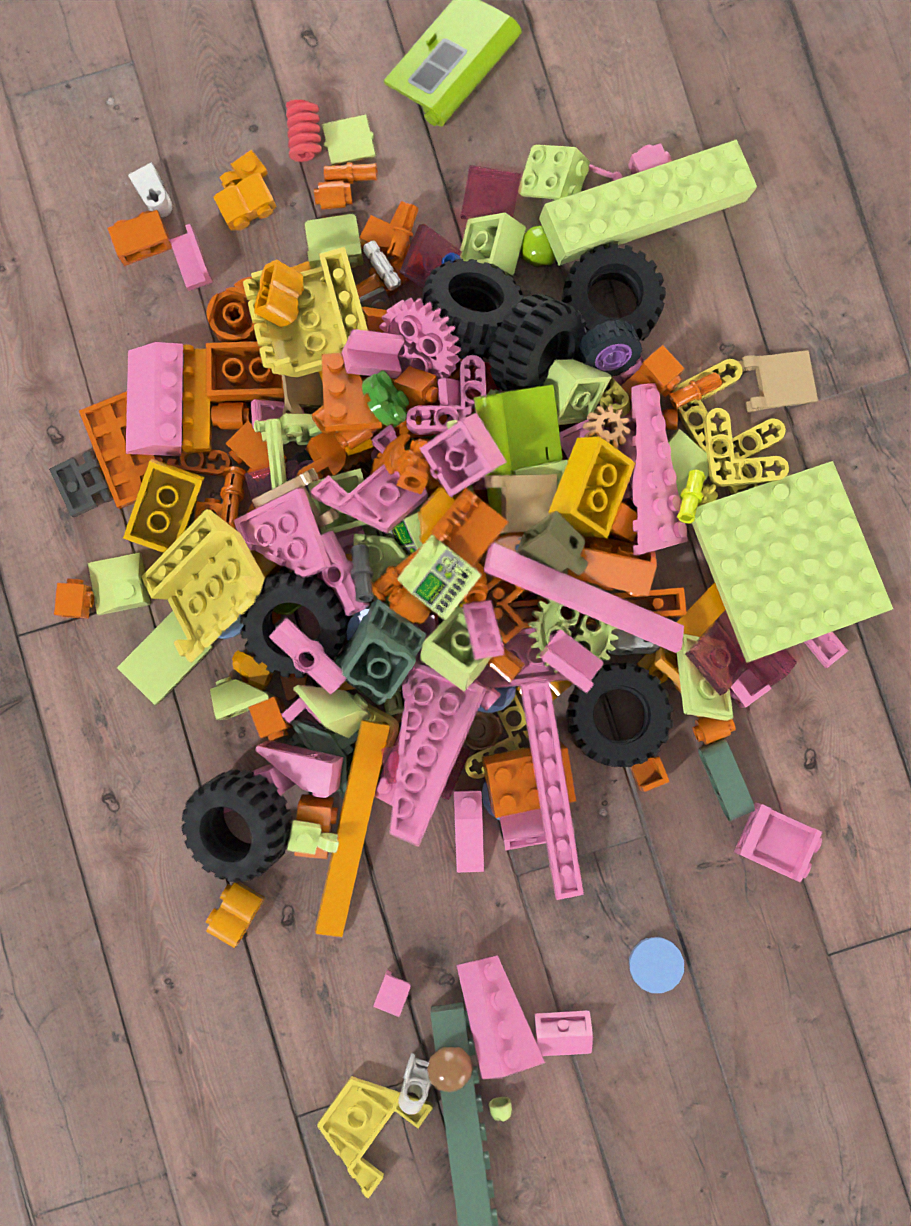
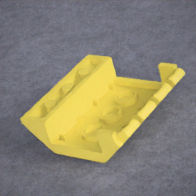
M345 247L319 254L321 267L300 272L303 274L304 289L298 298L299 313L293 323L284 327H279L254 312L263 270L251 273L252 279L243 281L246 298L250 300L248 306L252 322L257 323L254 325V331L258 346H261L259 351L263 367L271 368L273 374L300 377L322 371V354L342 353L352 330L368 331Z
M206 509L141 576V579L151 599L168 600L188 639L176 640L174 645L180 656H185L188 661L193 662L204 651L205 647L210 646L221 635L222 631H225L239 618L240 614H243L255 602L256 597L260 594L265 577L242 535L214 512Z

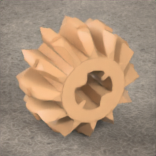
M608 405L605 410L598 406L595 409V413L590 412L587 415L589 422H585L583 428L590 432L586 433L584 437H601L618 449V444L624 445L627 441L624 436L630 433V429L624 426L629 422V418L621 419L619 417L623 412L622 409L613 413L612 405ZM604 425L605 428L610 427L611 431H603L602 426Z

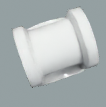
M152 162L128 174L135 189L150 211L157 210L161 218L170 214L173 206Z
M617 628L612 630V634L619 638L610 641V644L616 649L608 652L613 655L652 654L661 646L651 642H644V639Z
M412 1053L407 1063L404 1082L399 1096V1106L407 1114H416L421 1110L432 1084L429 1081L427 1072L429 1062L416 1058L415 1054ZM407 1093L417 1094L419 1101L410 1100Z

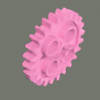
M412 298L407 299L405 302L401 300L387 310L388 313L382 316L384 322L379 325V328L384 331L383 333L402 335L404 337V343L397 354L402 371L401 374L411 366L436 375L438 384L439 379L448 378L457 368L455 364L460 361V358L455 354L461 351V348L455 346L454 343L459 340V337L451 335L455 327H448L446 325L449 319L448 316L441 318L439 316L440 308L432 311L431 302L423 306L422 299L420 298L415 302Z

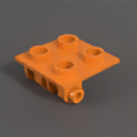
M465 488L430 533L474 567L509 522Z

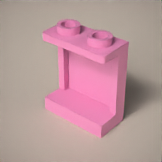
M755 802V811L750 813L734 852L801 882L810 872L811 863L809 862L813 853H816L821 846L822 838L820 836L822 832Z

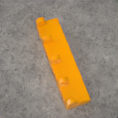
M186 344L183 345V441L181 447L184 452H211L212 403L206 396V348L194 349L192 345Z

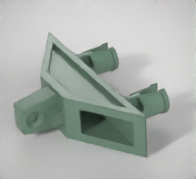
M297 715L290 722L296 734L283 743L301 748L307 747L310 750L343 757L340 787L335 792L344 800L352 764V752L355 750L352 744L357 741L359 730L350 738H347L325 726Z

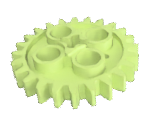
M546 598L548 604L542 601L538 602L537 605L541 612L533 611L531 614L537 621L528 624V626L535 628V632L529 634L528 637L536 638L537 641L531 648H539L541 650L536 656L537 659L541 658L539 654L549 643L551 631L562 630L571 636L572 632L568 628L576 624L579 611L570 608L572 618L565 620L560 613L562 606L565 605ZM583 614L575 628V631L579 634L572 638L584 644L586 649L599 659L609 660L610 657L606 651H614L616 649L610 644V641L619 638L612 634V630L617 628L593 618L597 623V628L592 632L587 629L585 624L586 619L590 616ZM545 662L544 666L547 667L549 664Z

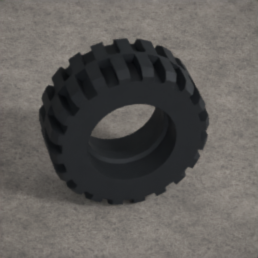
M610 243L607 249H604L603 245L594 247L592 254L590 251H586L581 255L579 261L574 262L569 274H567L561 301L580 311L585 320L587 332L595 328L596 325L603 324L606 321L620 320L622 322L626 321L634 327L639 340L644 341L649 336L663 311L666 288L661 287L664 281L662 273H655L657 268L653 260L648 262L645 259L647 254L641 250L638 254L633 252V246L625 244L624 248H618V243ZM612 279L620 281L633 291L637 301L636 309L632 314L622 318L603 316L593 308L589 301L588 292L590 287L602 280Z
M456 259L453 263L450 261L443 263L430 273L425 281L421 299L423 306L431 302L432 311L440 308L439 316L441 318L448 316L449 319L446 325L448 327H455L451 335L459 337V340L454 343L455 346L461 348V351L456 354L459 358L464 359L467 356L475 355L481 359L483 357L489 359V356L492 355V341H495L497 336L495 333L504 322L502 319L512 311L511 308L516 303H521V299L524 297L519 285H515V280L510 275L506 276L502 269L493 268L490 263L484 262L483 264L474 259H469V261ZM464 307L472 308V309H475V310H477V311H479V312L471 311V310H468V309H466V308H464Z
M534 294L521 299V303H516L511 308L512 311L502 319L504 322L495 333L497 336L495 341H492V355L489 356L492 378L497 387L502 391L508 392L544 386L549 369L555 360L573 359L582 363L578 347L582 337L587 334L585 320L578 309L550 296Z
M287 569L278 571L275 576L271 574L264 579L260 594L256 597L255 602L241 614L240 623L244 625L240 632L241 637L248 640L244 645L249 653L253 651L255 654L253 659L258 664L262 662L266 664L267 671L271 673L275 670L280 671V676L289 678L291 673L295 674L296 678H304L307 673L298 670L294 665L293 659L269 637L276 630L272 621L273 609L281 603L288 602L301 604L308 608L316 616L320 626V633L313 641H317L322 645L324 653L332 661L338 656L345 642L350 616H346L335 591L324 580L317 578L318 573L310 577H302L294 573V570L289 573ZM303 652L307 660H315L310 652Z
M610 663L602 666L591 679L593 686L587 693L577 685L574 686V690L569 695L567 701L569 702L566 710L567 728L574 739L575 745L588 758L607 766L633 767L635 764H642L648 761L649 757L655 756L660 751L659 748L663 743L666 744L669 738L667 735L668 731L673 727L674 720H671V712H674L673 704H669L668 697L670 695L667 689H663L660 685L661 681L657 676L649 674V670L643 667H636L631 663ZM614 689H622L634 694L640 700L644 710V721L641 729L636 735L623 741H615L605 737L597 729L594 722V708L598 699L606 692Z
M238 769L229 770L226 773L223 772L199 787L185 803L186 809L183 810L182 821H185L182 825V834L186 835L185 845L187 849H191L193 852L192 858L195 862L199 861L203 865L202 869L207 873L213 872L215 873L214 877L221 880L227 878L229 882L238 883L240 880L247 882L262 875L285 854L292 823L289 822L292 819L291 810L286 808L285 804L287 801L284 795L280 796L277 792L278 788L273 783L269 784L266 782L267 778L260 774L254 776V772L243 770L242 772ZM224 807L236 811L245 819L251 831L252 844L241 841L229 830L224 818Z

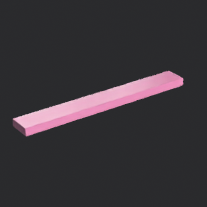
M495 543L489 547L484 568L485 572L677 653L682 650L683 625Z
M548 678L520 683L555 898L560 900L584 895L550 682Z

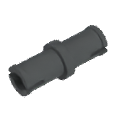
M359 544L351 548L353 559L351 577L355 582V600L357 602H369L374 598L371 578L374 574L373 569L370 567L369 547Z

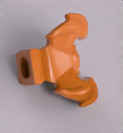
M403 434L395 438L382 453L379 464L384 463L390 475L397 471L399 472L400 476L396 486L418 494L423 493L427 483L429 489H433L439 484L443 487L439 478H434L431 475L430 470L432 467L420 450L421 447L429 442L425 440H412L410 450L406 451L405 445L410 439V435Z

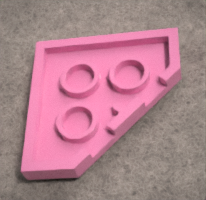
M297 488L234 520L237 531L242 535L250 550H255L263 554L265 558L294 570V573L302 577H310L331 567L304 488Z

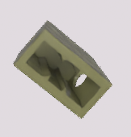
M557 511L526 531L516 553L559 572L569 568L577 575H580L588 565V561L580 556L585 544L584 538Z

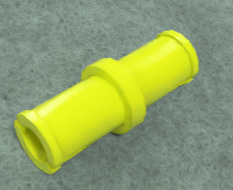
M700 470L689 471L686 487L681 492L680 498L682 503L677 518L683 523L694 522L697 506L702 501L703 495L701 490L706 475Z

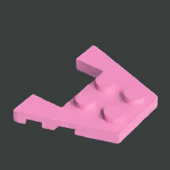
M387 426L372 439L373 446L381 453L397 438L393 426ZM384 464L349 494L330 476H327L310 491L314 499L385 533L391 531L428 499L426 489H424L422 494H418L396 486L400 476L399 472L397 471L390 475Z

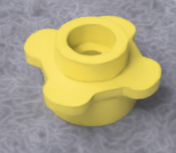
M707 484L702 486L701 493L703 497L698 506L716 500L718 497V493L715 491L716 485L710 486Z

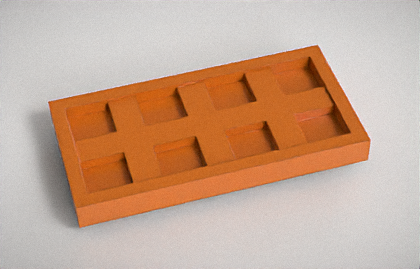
M126 391L79 410L118 509L135 503L149 461L156 459L154 455L126 454Z

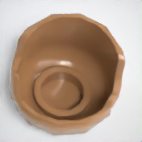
M477 711L464 743L471 749L480 751L495 746L500 734L503 732L500 719L493 713Z
M461 1047L441 1048L430 1057L427 1066L429 1081L438 1090L445 1092L457 1091L464 1087L470 1080L473 1071L471 1057Z

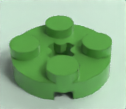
M385 371L373 374L363 381V394L368 393L371 399L367 404L381 423L386 426L394 424L393 427H397L406 420V406L409 405V400L404 392H398Z

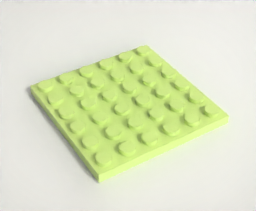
M833 461L784 477L782 480L772 481L697 507L695 520L692 522V525L746 663L893 609Z

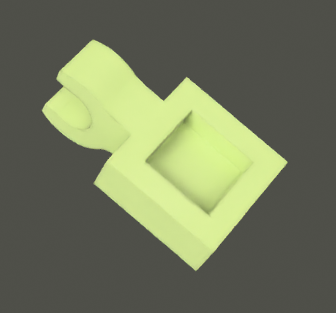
M293 820L287 850L315 854L316 848L319 847L324 851L336 853L339 841H337L338 835L322 833L320 824Z

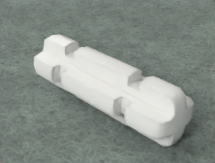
M370 241L363 247L364 253L368 259L371 258V264L381 279H384V284L388 290L391 291L399 287L401 280L395 272L393 273V267L383 252H380V247L376 241Z

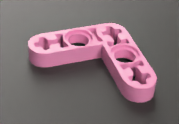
M475 355L467 356L462 360L460 365L461 406L413 407L406 416V424L409 431L417 435H440L448 430L447 426L440 424L438 420L440 416L445 414L451 415L457 422L471 416V408H475L474 400L468 399L465 393L469 389H476L481 393V396L486 395L484 361ZM475 365V380L470 381L469 366ZM431 415H434V426H431ZM416 416H421L423 420L422 425H416V421H414Z

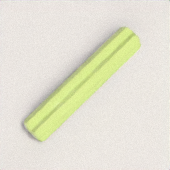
M276 418L265 421L272 489L287 482L281 422Z

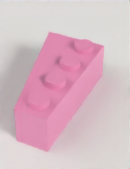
M498 955L457 965L482 1079L505 1077L545 1063Z

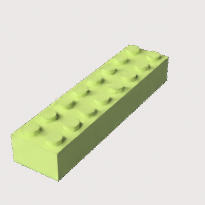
M734 140L546 203L539 219L560 266L580 259L581 255L586 251H590L592 254L596 246L603 245L604 249H607L610 243L621 245L746 202L757 188V185L738 141Z

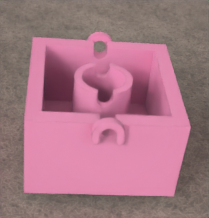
M477 413L459 421L420 448L432 467L430 470L431 475L434 478H439L450 497L506 462Z

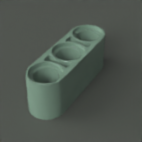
M723 738L698 748L701 761L727 820L730 822L754 812V803L727 741Z

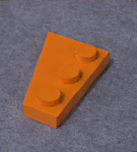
M342 353L322 354L326 432L382 428L381 422L372 413L367 404L371 399L368 393L363 394V381L360 375L346 372Z

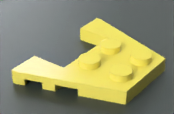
M351 1076L318 1121L317 1126L335 1153L340 1156L347 1166V1171L353 1179L355 1178L364 1196L369 1199L383 1179L384 1173L362 1157L393 1112H397L415 1127L419 1128L433 1109V1104L425 1101L418 1113L407 1114L399 1106L400 1092ZM407 1095L410 1100L419 1101V1098Z

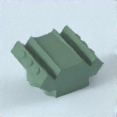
M377 599L372 602L367 615L362 617L358 628L348 642L345 643L341 655L336 657L334 663L342 669V675L347 677L345 681L377 705H380L387 698H392L416 663V655L422 648L427 634Z

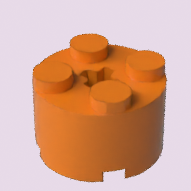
M226 288L225 291L219 294L216 293L208 303L207 319L211 329L221 343L257 342L254 325L257 323L252 322L248 306L250 300H247L243 288Z

